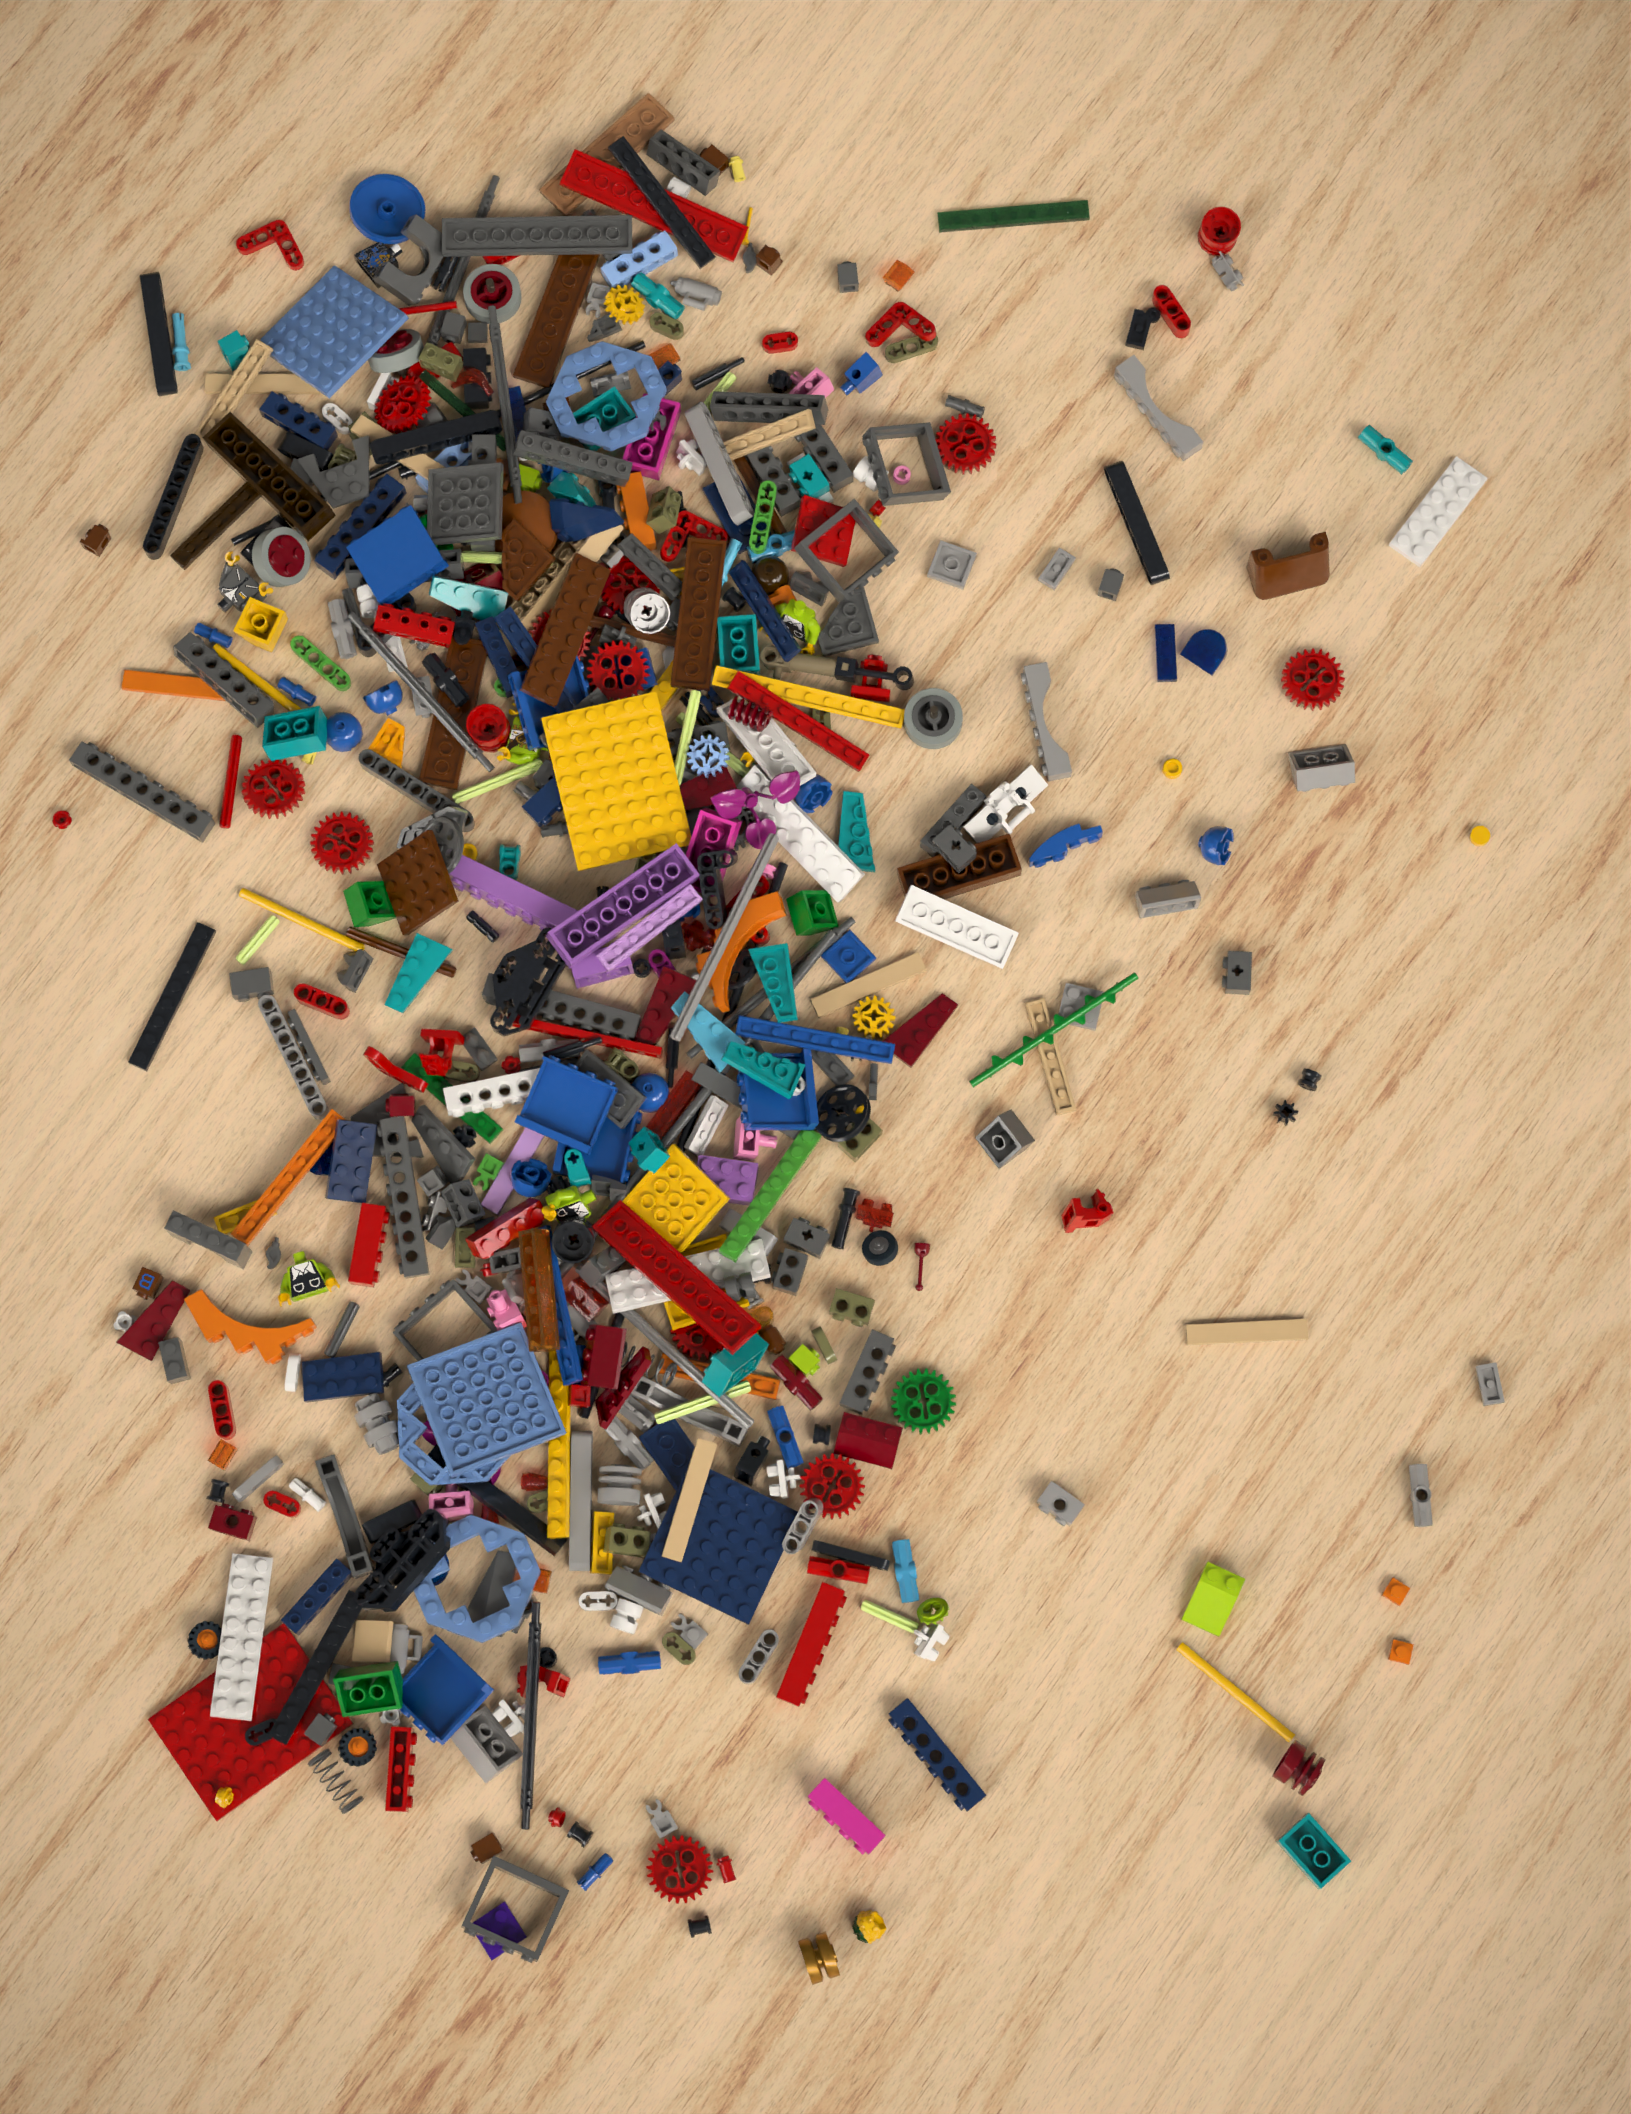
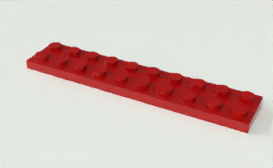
M574 149L560 181L561 186L623 214L632 215V218L674 236L625 171ZM665 190L712 253L734 263L749 227Z
M621 1200L593 1225L595 1232L732 1355L762 1328L758 1321Z

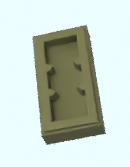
M456 1227L455 1268H475L476 1257L473 1256L465 1241V1238L476 1232L475 1227Z

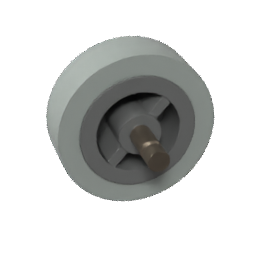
M938 688L924 689L912 696L906 705L904 712L905 730L909 738L918 746L926 749L944 748L958 737L962 728L963 712L961 705L951 693Z

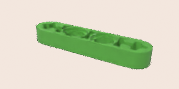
M764 481L759 487L749 540L750 550L755 554H761L767 548L777 495L776 485L772 481ZM767 487H771L772 490L769 492V499L765 498V490L767 489ZM762 504L770 506V510L766 513L761 512L759 508ZM759 522H764L767 527L765 530L760 531L756 528V525ZM758 536H761L762 545L759 548H755Z
M295 636L292 638L290 643L291 649L299 658L337 690L347 691L350 688L351 679L345 671L305 637ZM296 643H302L307 651L304 652L302 648H297ZM317 653L319 659L316 662L309 661L310 654ZM331 665L333 671L330 674L323 673L324 666ZM336 674L340 679H345V685L342 683L339 685L338 679L335 678Z

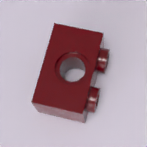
M391 1093L389 1098H386V1112H390V1117L414 1116L415 1093Z
M222 1503L221 1506L215 1505L208 1529L250 1542L257 1520L255 1516H252L253 1512L246 1509H241L240 1512L233 1510L234 1506ZM232 1516H237L238 1523L235 1526H229L228 1524Z

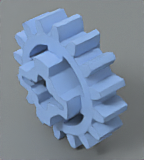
M710 734L707 739L701 735V741L694 739L695 746L689 745L692 752H687V756L691 758L687 761L688 764H694L691 767L692 771L698 770V776L704 773L706 778H708L710 773H712L713 777H716L717 771L722 774L721 767H727L728 765L725 760H730V757L725 755L729 752L728 748H723L726 745L725 742L719 743V737H715L713 740ZM713 745L717 746L721 753L715 751ZM710 750L712 756L709 757V760L707 762L705 756L708 755ZM696 760L702 761L703 767L699 766Z

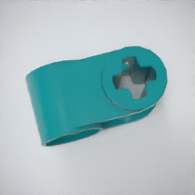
M500 844L499 871L501 874L514 880L518 879L521 857L520 845L513 847ZM507 869L514 870L510 875L504 874Z
M576 1149L568 1150L564 1158L571 1186L579 1188L591 1184L581 1152ZM575 1154L576 1157H579L578 1159H576L577 1163L573 1164L572 1161H569L571 1159V1155Z

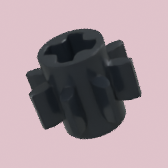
M775 370V373L769 374L767 383L770 384L769 387H771L773 392L782 394L791 388L792 380L786 371Z
M1284 1100L1282 1106L1276 1104L1275 1107L1279 1111H1275L1273 1116H1277V1124L1284 1122V1125L1287 1126L1289 1121L1293 1123L1296 1121L1293 1115H1297L1299 1111L1294 1110L1295 1103L1290 1105ZM1284 1109L1289 1113L1288 1117H1285V1114L1282 1113Z
M463 1124L461 1127L457 1126L453 1130L454 1136L465 1148H471L476 1144L474 1141L477 1137L476 1132L471 1126Z
M558 1176L550 1180L547 1192L550 1195L558 1189H566L571 1187L567 1178L563 1180L562 1176Z

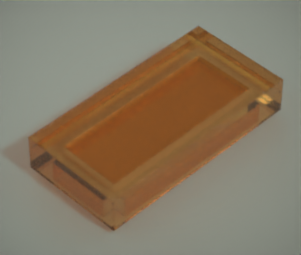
M672 343L648 355L652 357L657 369L667 361L672 365L681 361Z

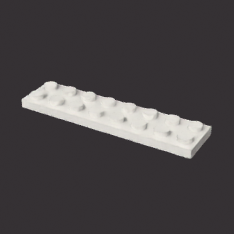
M758 764L754 765L736 786L737 789L748 787L753 792L757 790L759 793L772 795L769 791L771 779ZM758 796V803L753 808L759 819L769 818L775 823V835L779 838L778 842L838 903L841 902L865 875L863 871L793 800L781 804L777 798L772 800Z
M762 1239L750 1241L736 1263L720 1254L719 1249L684 1256L720 1289L725 1288L724 1277L734 1275L738 1278L739 1274L750 1271L753 1281L771 1277ZM636 1268L610 1273L605 1276L613 1314L671 1301Z
M232 1553L210 1717L252 1720L273 1558Z

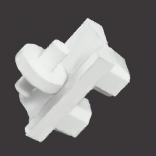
M683 439L679 442V448L676 451L677 458L680 460L678 467L680 469L685 467L689 470L693 469L700 476L704 473L707 464L702 453L699 455L696 452L699 447L698 443L694 439L687 442Z
M777 1460V1463L767 1466L768 1477L779 1476V1484L769 1485L770 1496H781L783 1499L789 1498L788 1481L790 1482V1489L796 1488V1481L801 1479V1475H795L794 1468H788L789 1476H787L785 1461Z
M648 1493L644 1495L650 1511L647 1512L645 1505L639 1507L641 1515L637 1516V1520H644L646 1526L652 1524L650 1520L652 1516L657 1528H659L666 1511L658 1514L655 1507L666 1502L662 1493L653 1495Z
M932 1623L930 1628L924 1625L921 1632L915 1629L913 1633L918 1637L914 1643L918 1645V1648L914 1654L920 1658L935 1661L939 1651L934 1649L933 1645L936 1641L944 1645L950 1637L943 1630L944 1627L940 1624L935 1625Z
M504 1699L499 1702L500 1706L492 1713L498 1722H501L507 1716L510 1717L513 1722L504 1728L510 1737L520 1732L524 1733V1724L518 1718V1715L525 1720V1704L520 1706L517 1700L513 1702L512 1705L516 1709L514 1712Z

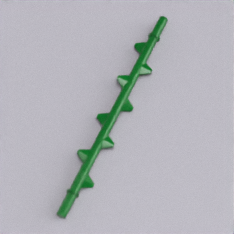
M1134 972L1119 983L1116 982L1114 986L1096 998L1086 995L1085 1005L1065 1018L1055 1014L1052 1027L1034 1039L1024 1036L1023 1046L1002 1059L993 1055L992 1066L988 1069L986 1068L984 1072L969 1081L974 1088L987 1078H991L993 1074L1012 1062L1022 1066L1025 1053L1042 1042L1052 1045L1054 1043L1053 1035L1075 1021L1084 1025L1087 1012L1104 1001L1114 1004L1116 1002V993L1122 992L1125 987L1139 979L1137 974Z

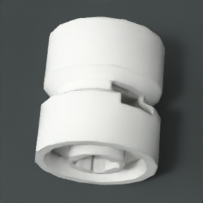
M865 456L853 471V477L860 482L865 481V486L875 492L878 488L873 479L871 464L868 462V456Z
M368 584L360 586L356 592L358 601L361 602L360 610L362 617L375 618L378 605L381 604L377 601Z
M619 1598L615 1608L617 1614L613 1615L609 1626L634 1635L638 1626L636 1619L641 1617L644 1607Z

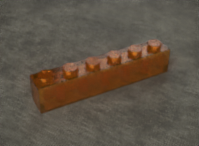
M532 1228L519 1231L529 1352L545 1353L560 1350L549 1230Z

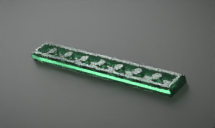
M1088 200L937 213L939 233L1087 221L1090 219Z

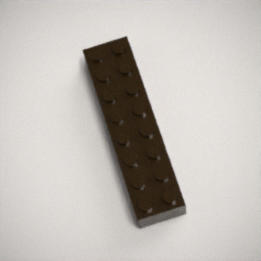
M231 412L203 437L209 448L308 542L336 516L332 508Z

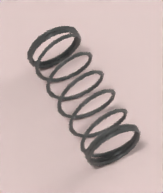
M627 1342L624 1345L623 1358L627 1351ZM635 1345L629 1352L627 1362L621 1365V1367H624L631 1360L636 1349ZM654 1354L651 1355V1359H652L651 1365H652V1363H653V1361H654V1358H655V1355H654ZM662 1358L658 1364L656 1374L652 1378H648L649 1368L645 1373L647 1379L652 1380L655 1378L656 1383L662 1384L666 1388L672 1383L676 1375L677 1364L671 1363L668 1366L662 1382L659 1383L657 1375L664 1364V1358ZM671 1374L670 1379H669L668 1382L666 1383V1379H667V1378L669 1377V1375Z
M325 1749L312 1758L307 1765L312 1767L319 1762L313 1770L314 1774L327 1770L320 1778V1783L335 1778L327 1786L326 1791L331 1792L340 1788L333 1796V1801L348 1796L339 1806V1810H341L342 1814H345L360 1804L364 1798L359 1796L344 1808H341L358 1789H354L348 1794L334 1799L351 1780L328 1790L332 1783L345 1771L343 1770L333 1777L321 1781L338 1764L337 1761L315 1772L319 1765L332 1754L330 1749Z

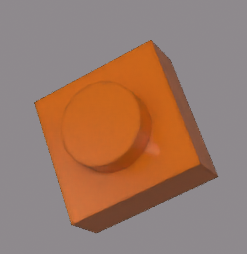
M1392 1577L1382 1596L1400 1606L1410 1588Z
M1393 1639L1388 1660L1409 1665L1414 1644Z

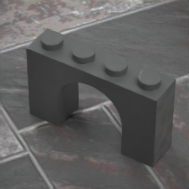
M417 214L409 217L400 233L421 249L424 264L420 273L416 276L407 275L387 261L380 265L372 279L408 306L420 302L423 297L422 292L424 288L431 284V277L441 267L442 263L440 262L443 258L442 233Z
M174 1210L164 1227L172 1237L189 1245L191 1242L200 1245L221 1256L226 1262L243 1270L252 1254L251 1249L245 1243Z

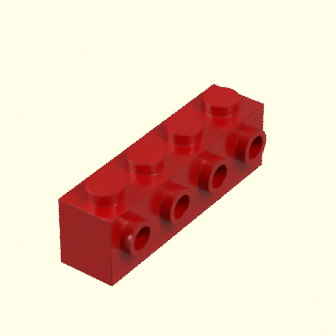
M383 603V605H378L373 631L449 648L455 622L451 621V618L440 616V618H435L427 612L417 614L413 613V610L409 608L399 610L395 609L391 604Z
M531 1197L465 1238L473 1256L481 1259L490 1258L494 1255V1251L509 1246L510 1241L523 1237L527 1234V1230L543 1224L545 1218L542 1213L543 1206L540 1200Z
M368 1203L361 1204L348 1282L351 1285L374 1288L375 1283L379 1282L380 1271H377L378 1263H382L383 1251H381L382 1243L385 1244L387 1236L384 1228L385 1224H388L390 1220V1212H387L386 1206Z
M391 1727L385 1811L409 1812V1808L413 1807V1795H410V1787H414L415 1776L411 1774L412 1766H415L416 1763L413 1745L417 1744V1733H414V1728Z

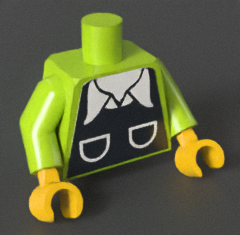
M791 599L788 604L781 603L776 605L777 612L793 637L805 643L808 642L807 646L801 649L800 653L805 654L807 650L810 655H814L815 648L813 645L816 644L820 633V626L816 620L815 611L807 607L805 602L801 600Z
M576 1186L558 1189L555 1193L545 1197L548 1206L542 1208L544 1218L549 1221H553L556 1218L560 1222L569 1216H579L586 1219L591 1215L588 1204L595 1201L597 1197L592 1189L581 1193ZM573 1235L571 1236V1241L574 1242L577 1238Z
M304 1251L293 1254L295 1265L287 1267V1272L283 1276L278 1301L280 1307H282V1303L288 1301V1304L291 1305V1300L296 1302L328 1291L332 1292L331 1288L336 1285L340 1288V1285L334 1277L332 1270L322 1262H316L315 1259L307 1261Z

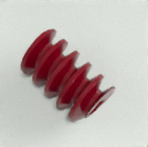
M735 696L729 707V719H735L737 723L742 722L744 726L749 725L751 729L756 728L758 732H762L768 726L773 711L770 710L768 714H765V707L758 711V704L751 708V701L744 705L745 699L742 698L740 702H737L738 696Z

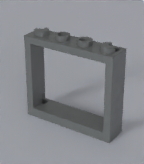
M930 422L870 427L863 434V445L866 447L868 462L871 464L873 479L876 482L878 496L883 506L941 501L951 493ZM917 437L933 490L893 494L877 440Z
M855 498L794 548L838 602L844 598L846 601L855 594L853 590L857 587L862 589L869 583L867 580L869 577L875 578L882 572L881 568L884 565L889 567L896 561L894 557L899 553ZM850 514L885 557L843 590L808 547Z
M454 1279L448 1280L445 1284L443 1283L440 1286L441 1290L437 1294L433 1293L428 1296L421 1308L416 1307L411 1311L410 1317L405 1322L403 1320L400 1321L394 1328L393 1334L417 1361L424 1358L404 1335L454 1291L458 1293L491 1330L486 1335L498 1331L494 1323Z
M493 1856L461 1928L469 1936L475 1937L479 1935L483 1937L482 1941L494 1946L496 1943L503 1946L501 1950L513 1955L516 1952L522 1955L521 1959L530 1963L533 1961L537 1962L569 1890ZM495 1868L559 1897L535 1952L470 1922Z

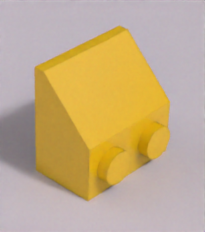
M249 597L233 631L254 646L272 653L288 618L285 611Z

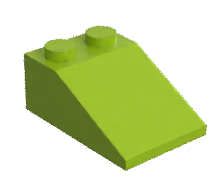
M1207 1562L1181 1620L1219 1637L1238 1598L1245 1578Z

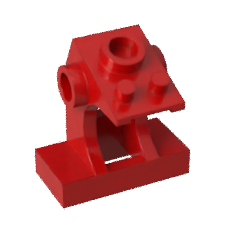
M869 654L865 657L864 661H861L860 668L887 672L888 664L884 663L885 659H882L881 655ZM863 676L862 686L852 685L851 697L890 703L891 689H883V679L879 678L878 685L866 684L867 677Z
M421 1028L420 1036L427 1043H430L428 1055L419 1053L422 1067L427 1075L445 1076L448 1069L450 1070L452 1067L451 1058L454 1045H464L465 1037L455 1030ZM438 1051L444 1052L442 1057L438 1055Z
M1099 1189L1095 1190L1096 1192L1091 1196L1093 1208L1082 1207L1080 1198L1071 1199L1061 1215L1065 1233H1073L1076 1228L1099 1227L1109 1221L1114 1212L1111 1204L1104 1198V1192L1101 1193Z
M527 1665L520 1666V1672L517 1674V1681L520 1684V1688H517V1693H520V1696L525 1699ZM539 1666V1682H545L547 1685L546 1691L564 1698L571 1678Z

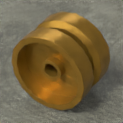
M826 1931L815 1936L818 1947L814 1949L809 1938L798 1941L812 1985L823 1982L821 1971L823 1967L827 1977L830 1979L840 1976L836 1963L838 1960Z

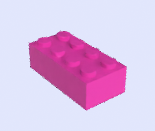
M662 398L659 404L660 415L666 416L664 430H661L660 422H654V430H649L646 437L628 444L622 460L633 462L630 473L641 471L642 476L658 481L660 480L681 414V404L679 402Z
M708 808L700 810L686 853V857L697 872V859L702 853L734 848L741 827V820L735 818L724 819L718 812ZM724 853L723 859L726 863H729L731 857L729 854ZM705 856L704 862L706 865L711 866V858ZM727 868L720 869L722 882ZM708 875V883L714 885L715 879L713 876ZM698 878L691 885L697 892L702 893L700 879Z
M824 1778L808 1795L810 1799L808 1804L816 1811L819 1809L825 1813L823 1818L831 1826L836 1824L840 1828L838 1832L847 1841L851 1838L856 1843L854 1847L862 1855L865 1852L869 1855L885 1838L886 1835L827 1779Z

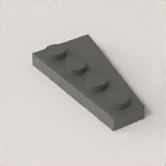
M426 1105L419 1106L411 1121L450 1184L462 1181L475 1160L474 1156Z

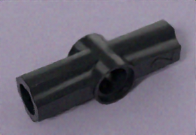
M435 652L427 655L422 664L433 677V681L440 691L448 696L456 708L466 704L470 697L458 683L459 681L452 670L444 665Z

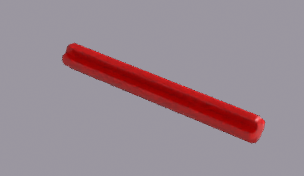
M240 735L231 736L219 823L220 828L229 829L231 826L242 746V737Z

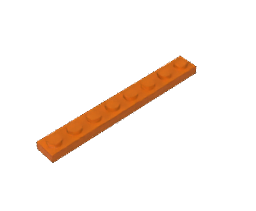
M333 1109L330 1110L232 1231V1236L249 1246L334 1141L337 1119L346 1120Z

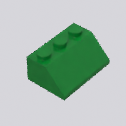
M398 1661L340 1669L333 1678L342 1717L402 1708L403 1679Z

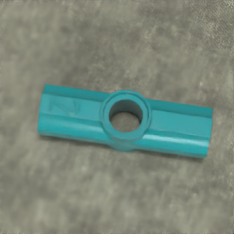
M642 272L634 277L631 287L642 294L653 308H659L673 319H678L682 315L685 306L673 298L663 285L656 284Z
M1371 425L1366 426L1358 436L1360 441L1376 453V457L1379 460L1386 461L1401 475L1413 463V460L1395 446L1393 440L1385 438ZM1382 447H1386V448H1388L1390 451H1389V452H1384V451H1382L1381 448H1382Z

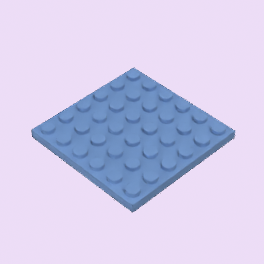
M334 265L260 341L273 349L270 355L271 358L330 399L409 318L403 311Z
M522 1323L407 1365L451 1478L566 1434Z

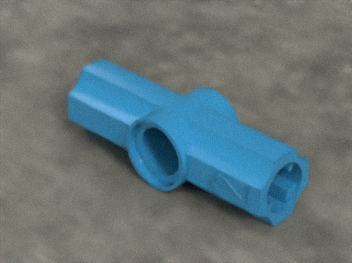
M795 530L781 535L774 534L770 536L767 548L761 554L753 553L750 550V546L746 547L752 564L764 556L780 557L784 552L791 550ZM761 542L756 543L755 548H759L762 545ZM778 543L781 547L774 548L772 544Z
M910 1540L892 1542L895 1557L894 1567L896 1580L899 1582L902 1603L919 1601L916 1583L917 1573L915 1561L912 1559Z

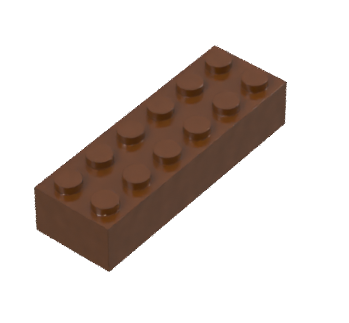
M1010 833L973 844L977 849L976 858L960 873L942 855L897 868V876L904 897L910 885L942 899H947L1021 876L1022 868Z

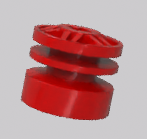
M1215 207L1204 215L1198 231V243L1205 252L1214 256H1220L1219 251L1227 254L1234 248L1241 230V221L1237 213L1227 207Z
M482 704L475 707L467 717L466 728L468 734L482 751L495 753L498 752V749L507 746L511 725L499 707L493 704Z

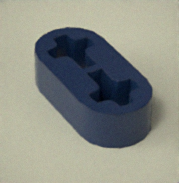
M710 686V691H708L710 699L703 695L700 698V703L712 717L719 718L717 710L712 711L713 705L711 703L713 702L716 706H722L724 702Z

